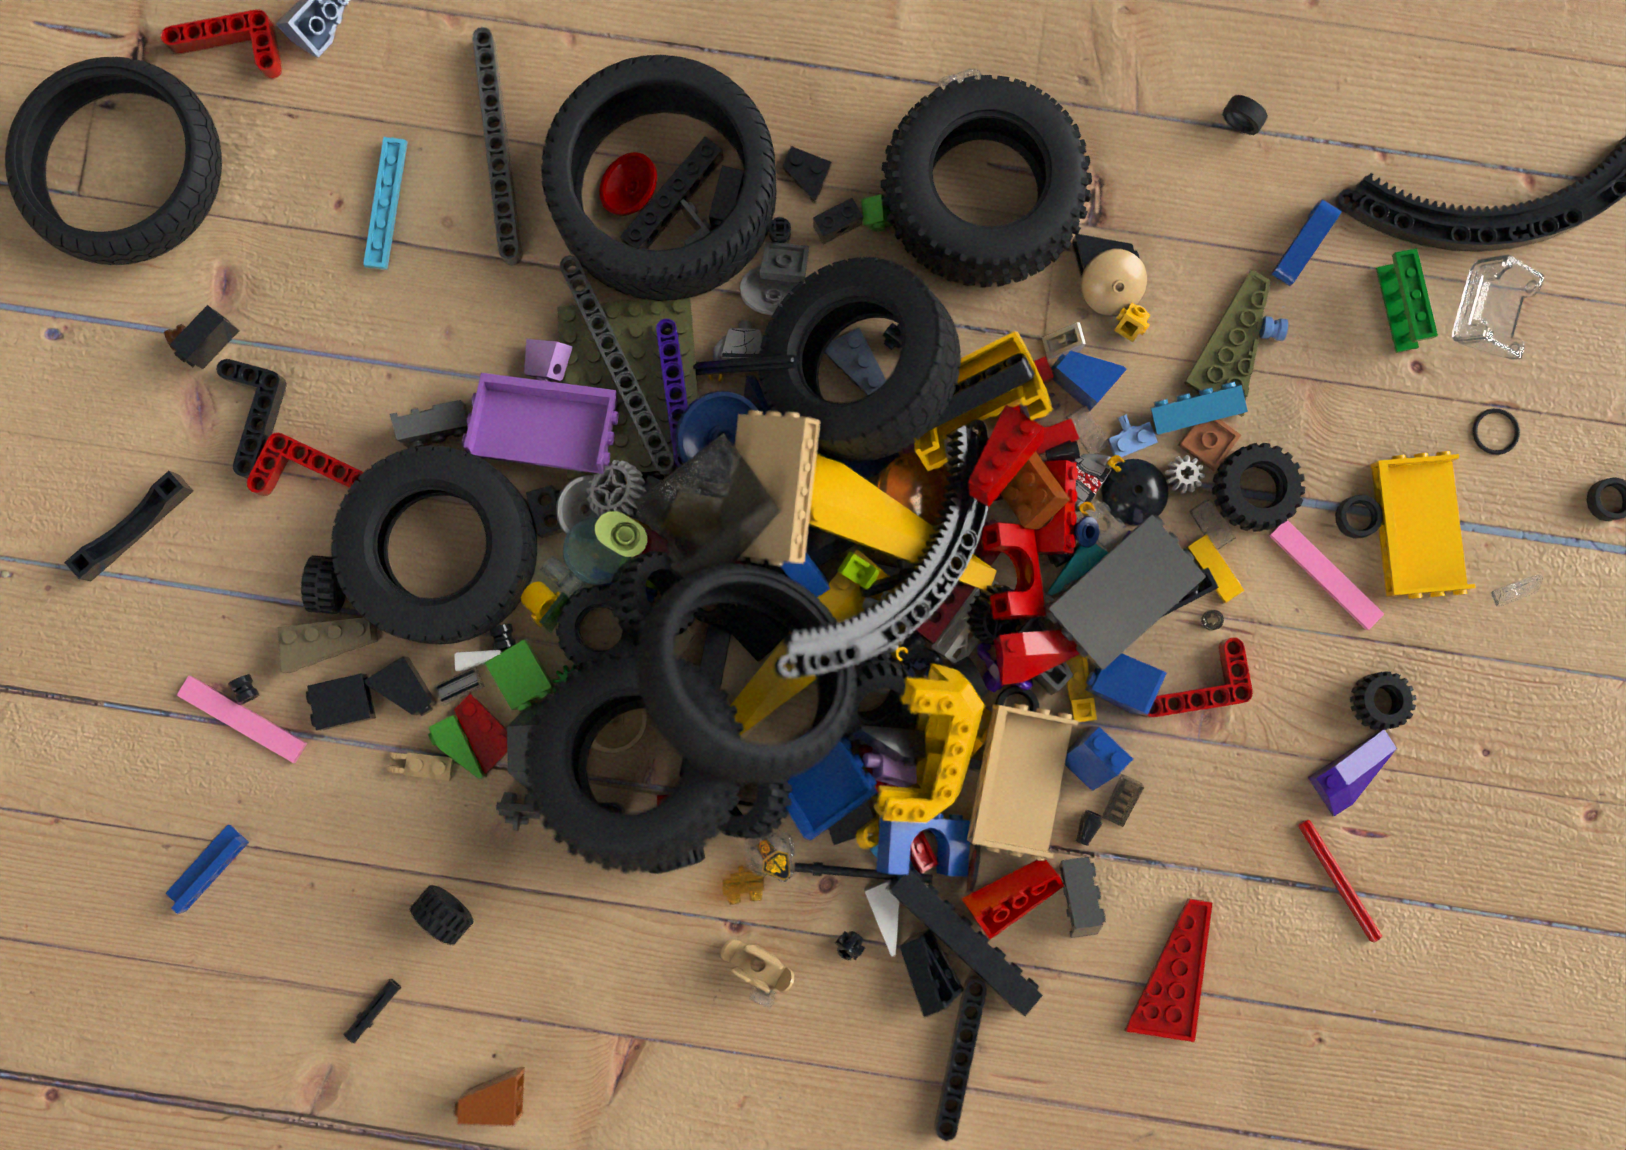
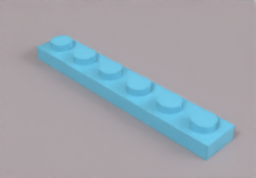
M383 137L363 263L366 268L388 270L407 149V141L405 139Z

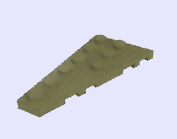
M1252 269L1249 271L1184 384L1199 392V390L1210 387L1213 388V391L1222 389V384L1235 381L1236 385H1242L1246 401L1271 280Z

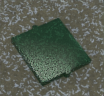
M564 592L558 596L539 621L549 633L558 624L556 621L557 617L562 613L561 607L570 600Z

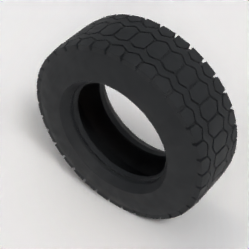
M876 257L848 258V261L845 259L832 263L833 266L829 264L818 269L819 274L813 272L804 278L805 283L800 281L791 290L793 294L788 293L780 302L783 306L776 308L771 316L774 321L769 320L765 329L766 335H763L760 346L762 350L759 351V357L794 354L798 358L799 365L794 369L759 371V379L761 380L762 392L772 412L781 413V416H785V412L800 414L799 417L820 421L817 451L841 460L870 461V459L875 460L886 457L885 454L889 456L901 451L900 446L905 449L915 442L914 438L919 439L928 431L927 426L931 428L940 418L937 414H943L949 404L947 399L951 400L956 388L953 384L957 385L960 373L961 349L958 333L951 316L922 279L904 266L890 260L877 259ZM885 318L898 323L902 340L901 352L895 369L885 383L870 395L856 401L838 403L824 400L819 387L818 375L821 359L831 341L842 330L861 320Z
M420 446L418 448L413 447L401 450V452L393 453L386 456L385 459L379 460L371 466V469L368 468L358 477V481L355 480L349 488L348 495L345 494L340 504L341 508L337 511L334 520L336 524L332 530L331 539L333 542H331V553L334 570L341 589L352 606L366 620L393 636L419 643L440 645L458 643L480 636L490 631L492 627L499 625L515 610L521 602L523 591L532 581L538 548L532 514L518 489L506 476L485 460L469 452L442 446ZM433 496H453L463 499L475 509L484 526L486 548L482 564L472 580L458 591L439 598L417 597L398 582L391 569L388 558V543L392 528L400 515L420 500Z

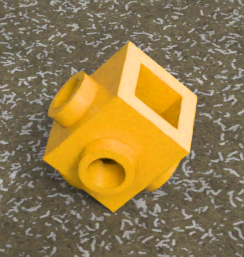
M1131 303L1128 309L1123 308L1116 319L1119 322L1114 331L1134 342L1138 334L1143 335L1150 324L1147 323V320L1151 314L1147 313L1142 306Z

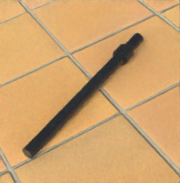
M814 862L813 864L795 863V872L813 873V876L827 874L893 880L897 875L878 872L876 869L823 865V862ZM922 873L923 878L921 881L932 884L933 874Z

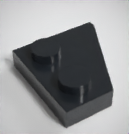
M791 146L784 161L783 169L810 196L812 202L816 203L832 162Z

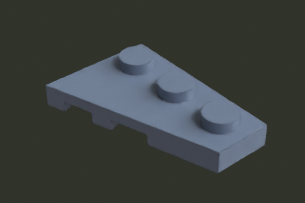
M860 328L831 341L824 352L867 396L876 391L886 381Z

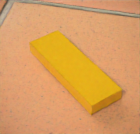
M1207 535L1186 547L1194 556V560L1201 570L1209 568L1219 586L1215 591L1223 603H1227L1245 591Z

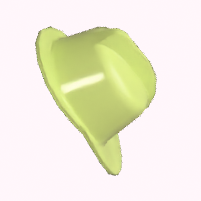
M609 511L602 514L595 524L597 539L603 545L622 556H636L646 547L647 534L645 529L623 513Z

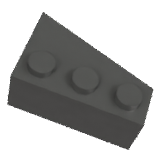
M462 400L432 405L431 409L419 412L418 408L412 409V414L398 417L397 413L390 414L396 440L407 448H418L424 446V443L431 441L432 443H439L444 441L445 437L451 435L460 437L467 434L468 412L466 404Z

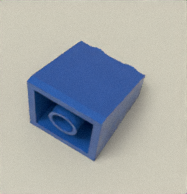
M1070 351L1066 356L1062 353L1051 367L1054 375L1052 380L1089 412L1127 370L1122 365Z
M1121 653L1104 670L1096 667L1094 672L1088 675L1086 680L1088 685L1085 690L1131 714H1148L1167 673Z
M1090 726L1067 750L1065 766L1093 791L1117 777L1133 758L1100 726Z

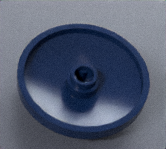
M714 391L698 397L688 405L677 425L676 447L681 461L693 475L710 483H731L738 414L748 415V411H759L752 402L736 393Z

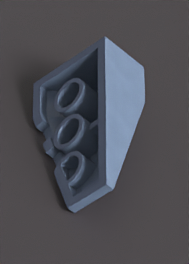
M299 0L276 25L292 43L314 57L319 58L332 44L337 25L341 23L342 13L350 0Z

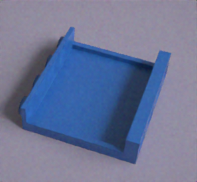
M845 735L840 738L829 754L816 765L796 776L790 777V780H788V784L792 785V792L789 793L788 798L792 799L791 806L786 805V809L802 836L808 840H813L878 793L875 788L877 784L875 779L869 772L866 774L862 768L864 766L862 759L858 754H853L850 749L853 745Z

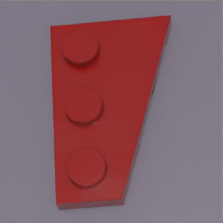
M470 693L454 709V712L484 774H487L507 754V729Z

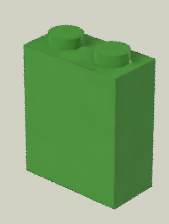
M522 640L500 653V655L485 662L511 710L519 709L520 712L532 705V700L539 698V700L544 699L551 693L550 690L554 687L528 640Z

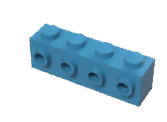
M1234 381L1222 384V389L1213 391V388L1210 387L1199 390V395L1190 396V393L1176 396V401L1168 402V399L1154 402L1155 406L1150 407L1157 435L1248 412L1242 385H1236Z

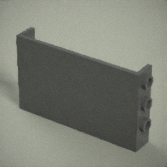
M1153 514L1142 516L1145 520L1053 604L1046 603L1044 605V608L1048 611L1045 615L1054 624L1059 623L1063 628L1060 632L1067 640L1071 641L1073 639L1078 645L1075 649L1084 658L1088 656L1095 666L1102 670L1206 577L1193 562L1194 556L1187 549L1183 550L1178 545L1179 539L1172 532L1168 533L1163 527L1165 523L1156 514L1154 516Z

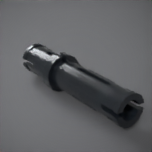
M393 979L388 980L366 1009L358 1013L356 1021L344 1033V1037L348 1041L356 1043L364 1031L372 1027L374 1019L386 1007L398 990L401 989L400 984Z

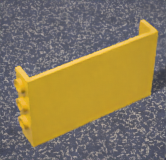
M1450 451L1438 452L1436 456H1428V453L1415 454L1414 458H1406V455H1396L1391 457L1392 460H1379L1372 463L1374 497L1379 503L1383 514V520L1378 531L1386 597L1408 595V599L1423 598L1422 594L1430 593L1431 597L1445 596V592L1453 591V595L1468 594L1467 590L1476 588L1475 584H1467L1452 462L1459 459V454L1450 455Z

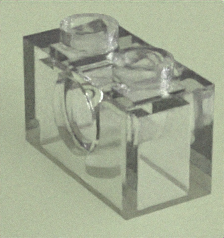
M1096 500L1092 503L1096 511L1094 512L1089 509L1086 512L1097 522L1101 519L1107 523L1106 530L1099 529V538L1095 544L1109 551L1128 532L1125 530L1126 525L1119 518L1115 519L1109 513L1111 510L1108 505L1103 501L1099 502ZM1082 513L1077 517L1076 522H1079L1081 518H1083Z

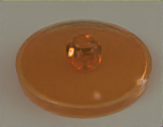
M916 452L906 453L897 457L886 466L880 476L878 488L930 525L935 526L938 525L935 521L936 518L941 517L938 511L944 509L940 504L946 501L943 494L948 491L944 486L950 484L945 478L951 474L946 471L948 468L946 465L927 471Z

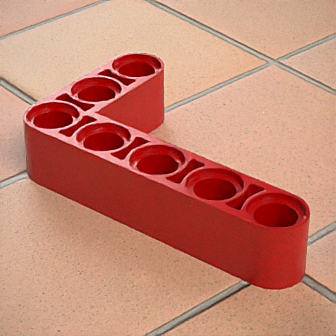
M260 9L165 27L161 32L162 41L175 54H184L251 41L255 63L260 71L270 79L277 78L282 72L275 26L268 15ZM265 21L261 26H258L260 22ZM265 42H268L266 46L262 47ZM272 62L269 67L265 68L268 63Z
M277 432L271 434L267 439L246 483L251 492L261 496H268L274 490L288 460L348 488L352 486L355 480L358 481V477L364 472ZM280 440H284L285 444L283 448L278 449V442ZM304 449V456L298 459L297 453L299 450ZM324 458V459H325V464H324V466L321 467V468H318V467H317L318 461H319L320 459ZM274 460V466L271 469H267L268 462ZM345 468V474L338 478V470ZM260 480H264V486L258 490L257 483Z
M1232 637L1223 640L1219 644V656L1225 685L1158 695L1153 702L1155 705L1154 712L1141 715L1144 717H1159L1248 702L1253 696L1244 643L1240 639ZM1229 642L1233 643L1236 647L1234 654L1229 653L1227 650ZM1234 664L1237 665L1240 669V673L1237 677L1234 676L1231 672V668ZM1238 687L1244 691V696L1241 699H1238L1235 694ZM1216 690L1222 695L1219 703L1213 699V693ZM1193 694L1199 697V704L1197 706L1191 704L1190 698ZM1171 697L1177 701V707L1174 710L1168 706V701Z

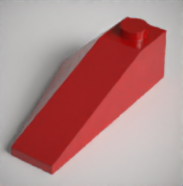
M1061 630L1023 632L998 636L994 639L1001 685L1023 683L1080 655L1075 649L1078 645L1073 639L1071 641L1067 640L1060 632Z

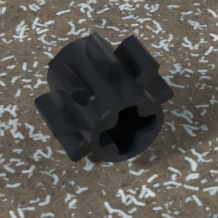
M892 323L882 335L886 338L884 345L890 350H893L894 347L900 350L902 342L899 325L897 326Z
M844 931L835 942L839 946L837 953L845 960H851L852 958L856 960L865 950V947L861 945L863 938L854 931L848 933Z

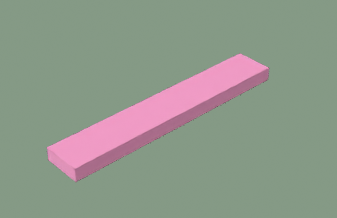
M1288 520L1277 526L1269 535L1364 629L1369 630L1384 615L1367 596Z
M193 676L187 677L177 694L180 698L292 763L297 762L307 745L305 741L243 705H238L236 701Z

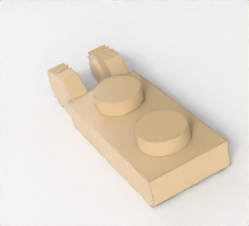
M389 752V757L392 759H406L405 768L394 765L387 766V772L451 781L454 762L451 757L407 752V754Z

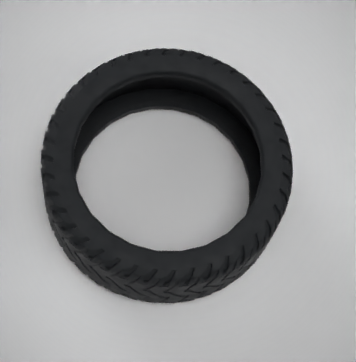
M646 55L628 58L605 67L582 82V85H579L569 95V98H566L559 108V112L555 114L551 128L547 132L542 153L543 163H541L542 187L546 196L545 201L552 214L551 217L569 251L579 260L581 266L585 267L586 271L594 278L599 279L600 282L610 288H614L616 291L641 299L647 298L648 300L657 301L678 300L698 296L728 282L742 271L754 258L768 234L769 225L773 220L777 197L775 153L771 135L762 114L748 94L731 78L715 68L696 60L671 55ZM658 113L687 115L707 123L720 132L737 151L745 170L743 186L735 206L718 227L704 238L683 247L660 251L639 249L612 239L598 229L584 213L582 201L583 180L592 154L605 137L622 124L636 118Z

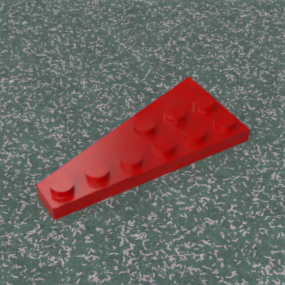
M1187 899L1124 1029L1126 1032L1195 1042L1212 902Z

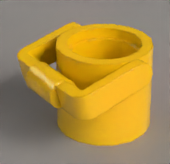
M541 581L528 585L521 596L522 604L533 613L530 616L539 627L544 626L561 611L563 604H566L563 596L558 591L556 593L552 592Z

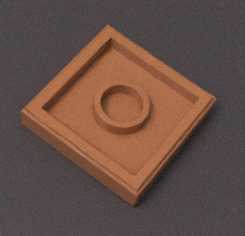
M1218 419L1192 426L1178 446L1212 471H1216L1241 437V434Z

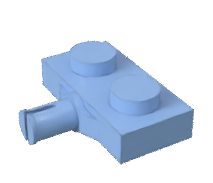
M1127 414L1118 417L1123 430L1116 436L1107 439L1113 456L1119 455L1120 457L1158 443L1150 422L1131 427Z

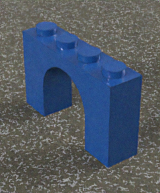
M938 814L927 823L883 821L880 816L876 871L887 874H908L912 841L920 831L928 828L934 834L938 845L936 873L946 876L968 877L970 842L967 841L970 820H964L963 815L949 814V818H943V814Z

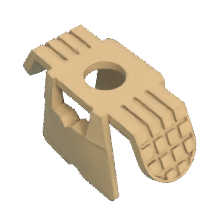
M734 938L728 940L723 946L720 954L721 958L738 966L732 969L731 972L768 993L770 989L766 983L782 993H786L792 987L794 973L788 967L781 964L774 954L756 944L747 945ZM755 957L763 959L765 961L764 969L754 971L750 965L751 960Z

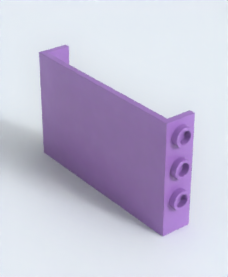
M481 373L477 393H473L472 396L473 409L472 413H469L467 417L468 430L467 434L463 435L462 447L465 448L466 452L479 458L604 474L605 466H609L610 463L609 445L612 446L614 443L613 425L618 423L619 414L616 411L618 397L616 390Z

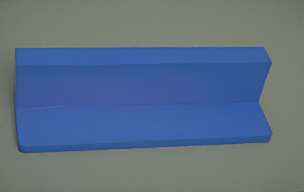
M227 825L166 892V895L175 902L171 909L177 914L186 912L245 848L249 841L234 827Z

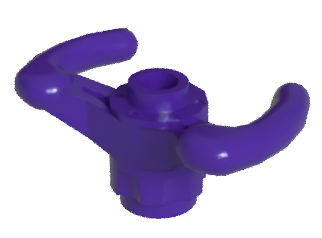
M982 642L977 645L976 651L988 669L982 676L987 689L996 692L1004 686L1000 682L997 659L994 661L987 652L991 649V644ZM1033 679L1010 685H1017L1024 691L1030 690L1033 686Z

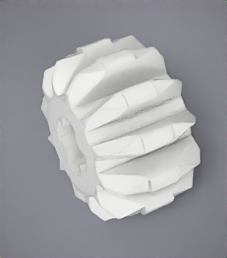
M1185 455L1183 459L1178 456L1175 458V462L1168 464L1170 470L1165 471V474L1171 476V478L1166 482L1167 484L1174 483L1172 490L1175 491L1180 487L1181 494H1184L1186 490L1191 493L1195 491V487L1202 485L1199 479H1203L1205 474L1199 473L1203 469V465L1198 467L1195 465L1198 459L1194 458L1190 462L1189 455ZM1184 470L1187 471L1185 474H1189V477L1186 479L1183 478L1185 475H1181V472Z

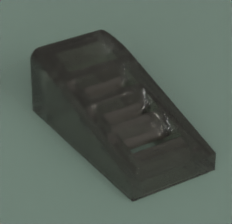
M1121 774L1102 817L1124 827L1144 789L1142 783ZM1128 785L1134 788L1133 792L1124 788V786ZM1123 793L1129 796L1130 799L1127 800L1121 797L1120 794ZM1118 801L1126 805V808L1124 809L1115 803ZM1112 809L1122 813V817L1111 813Z

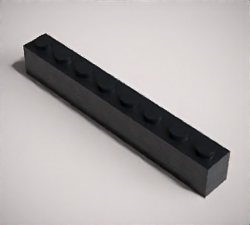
M912 868L908 874H897L886 889L1019 1014L1026 1016L1043 996L1037 990L1039 985L1031 978L1026 980L1021 975L1023 970L1014 962L1009 964L1004 959L1006 954L997 946L993 949L988 944L990 939L981 931L976 933L971 928L973 923L964 915L959 917L954 912L956 907L947 899L943 902L937 896L940 892L930 883L926 886L921 881L923 876L917 870Z

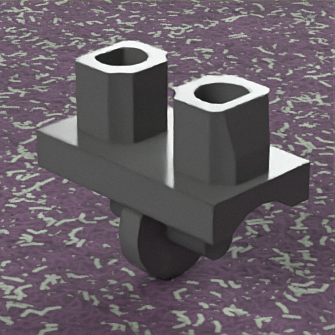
M504 792L501 802H497L496 810L499 811V816H506L505 823L513 824L514 831H519L521 824L528 825L529 818L540 819L541 814L535 812L533 808L537 801H533L531 795L525 794L524 804H516L517 795L513 792Z

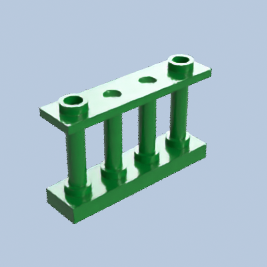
M1417 248L1395 252L1392 254L1394 264L1376 267L1396 353L1418 349V341L1438 336Z

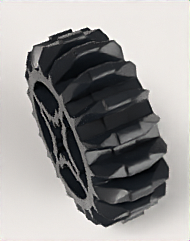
M987 585V591L980 589V595L974 596V603L969 604L971 610L967 614L970 618L966 621L970 625L968 629L976 639L985 644L994 645V639L998 636L1011 634L1012 632L1017 633L1016 627L1021 625L1020 619H993L990 596L1004 592H1014L1013 589L1006 585Z

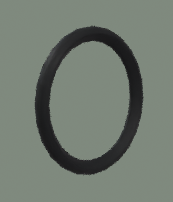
M1488 409L1482 412L1473 424L1474 440L1486 453L1493 455L1505 454L1511 451L1519 440L1520 428L1518 422L1506 410ZM1491 413H1499L1511 420L1514 425L1515 436L1507 448L1492 450L1481 443L1477 428L1484 416Z

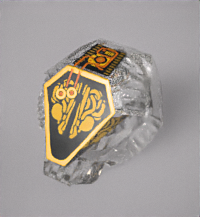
M777 828L772 829L771 834L761 836V838H745L746 866L753 873L763 877L769 875L783 883L793 877L792 857L795 856V846L790 834Z

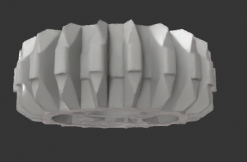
M613 460L612 463H609V466H605L604 474L592 473L594 479L593 481H588L591 487L586 490L590 494L586 499L590 503L589 507L597 516L600 517L609 511H618L626 516L627 514L634 515L633 509L640 508L638 502L644 500L641 494L646 492L645 488L642 487L646 482L642 479L643 475L634 465L622 460Z

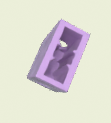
M527 339L525 375L535 377L536 380L561 381L564 377L573 346L557 341Z
M872 748V753H865L863 755L864 767L873 768V778L875 780L904 788L917 783L916 765L905 766L903 762L893 761Z

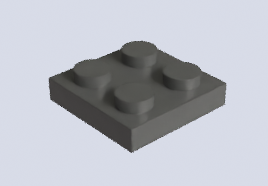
M765 241L760 279L796 283L802 281L804 283L809 246Z

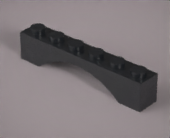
M167 471L150 487L143 500L127 517L99 538L82 546L64 563L78 579L91 582L193 492V489L179 474Z

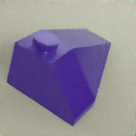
M1381 730L1309 776L1308 779L1332 816H1336L1355 803L1397 748L1387 732Z

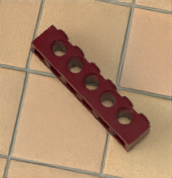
M992 518L989 523L985 521L983 527L998 522ZM981 534L973 554L991 566L1001 552L985 551L981 545ZM956 584L950 592L953 596L952 604L942 602L935 610L940 614L939 622L933 623L928 618L914 631L933 645L975 587L968 584L964 586Z

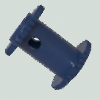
M1086 516L1081 518L1079 522H1076L1074 525V535L1082 547L1089 548L1097 542L1100 530L1098 522L1093 517Z

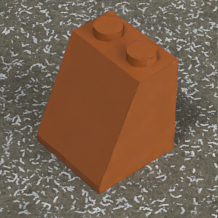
M519 1067L468 1089L458 1102H455L454 1117H457V1124L515 1126L523 1115L525 1067Z

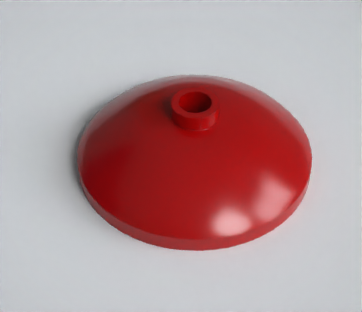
M639 152L626 153L613 161L605 171L600 184V200L605 209L617 216H627L645 206L652 197L657 183V170L653 161L645 154Z

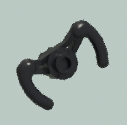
M913 632L905 637L903 644H899V647H905L908 650L907 654L901 650L899 651V657L905 665L908 662H913L917 657L931 659L932 663L941 666L944 663L938 652L924 646L927 642L919 633L915 635Z

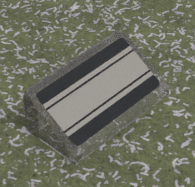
M475 666L434 685L440 705L446 706L484 688L485 685Z

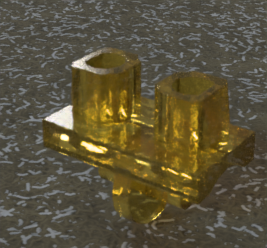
M743 865L738 866L739 873L730 874L731 879L722 880L723 896L727 897L730 905L739 904L741 902L740 894L749 893L750 901L762 900L763 890H765L763 874L754 875L753 871L744 872Z

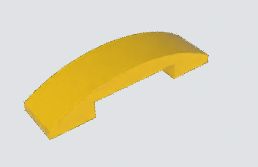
M1078 655L1066 661L1073 674L1066 683L1072 718L1079 722L1097 720L1094 697H1092V693L1085 690L1088 685L1086 680L1089 675L1087 657L1084 658Z

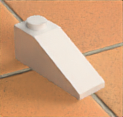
M884 880L865 888L864 891L892 957L896 955L899 901L886 889L891 881Z

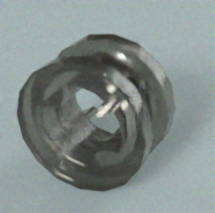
M1210 610L1202 615L1201 623L1205 629L1213 631L1222 627L1224 617L1221 612ZM1211 614H1214L1213 617H1217L1218 622H1215L1214 626H1211L1212 623H1208L1207 618H1210Z

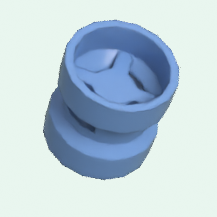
M1264 316L1259 333L1260 338L1268 339L1272 337L1277 341H1284L1288 331V320L1280 318L1274 321L1272 317Z

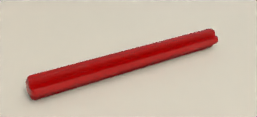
M1310 820L1302 821L1298 825L1302 834L1369 941L1377 942L1382 938V934Z

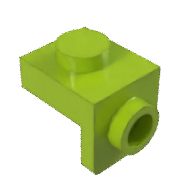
M851 551L837 570L866 590L874 584L880 570Z

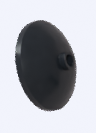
M1141 459L1124 460L1125 462H1119L1115 465L1121 468L1120 472H1116L1111 468L1110 473L1101 485V499L1106 511L1115 520L1126 525L1138 526L1145 520L1142 517L1145 514H1153V516L1156 514L1159 516L1168 501V484L1163 473L1152 463ZM1135 486L1141 488L1140 494L1134 491Z

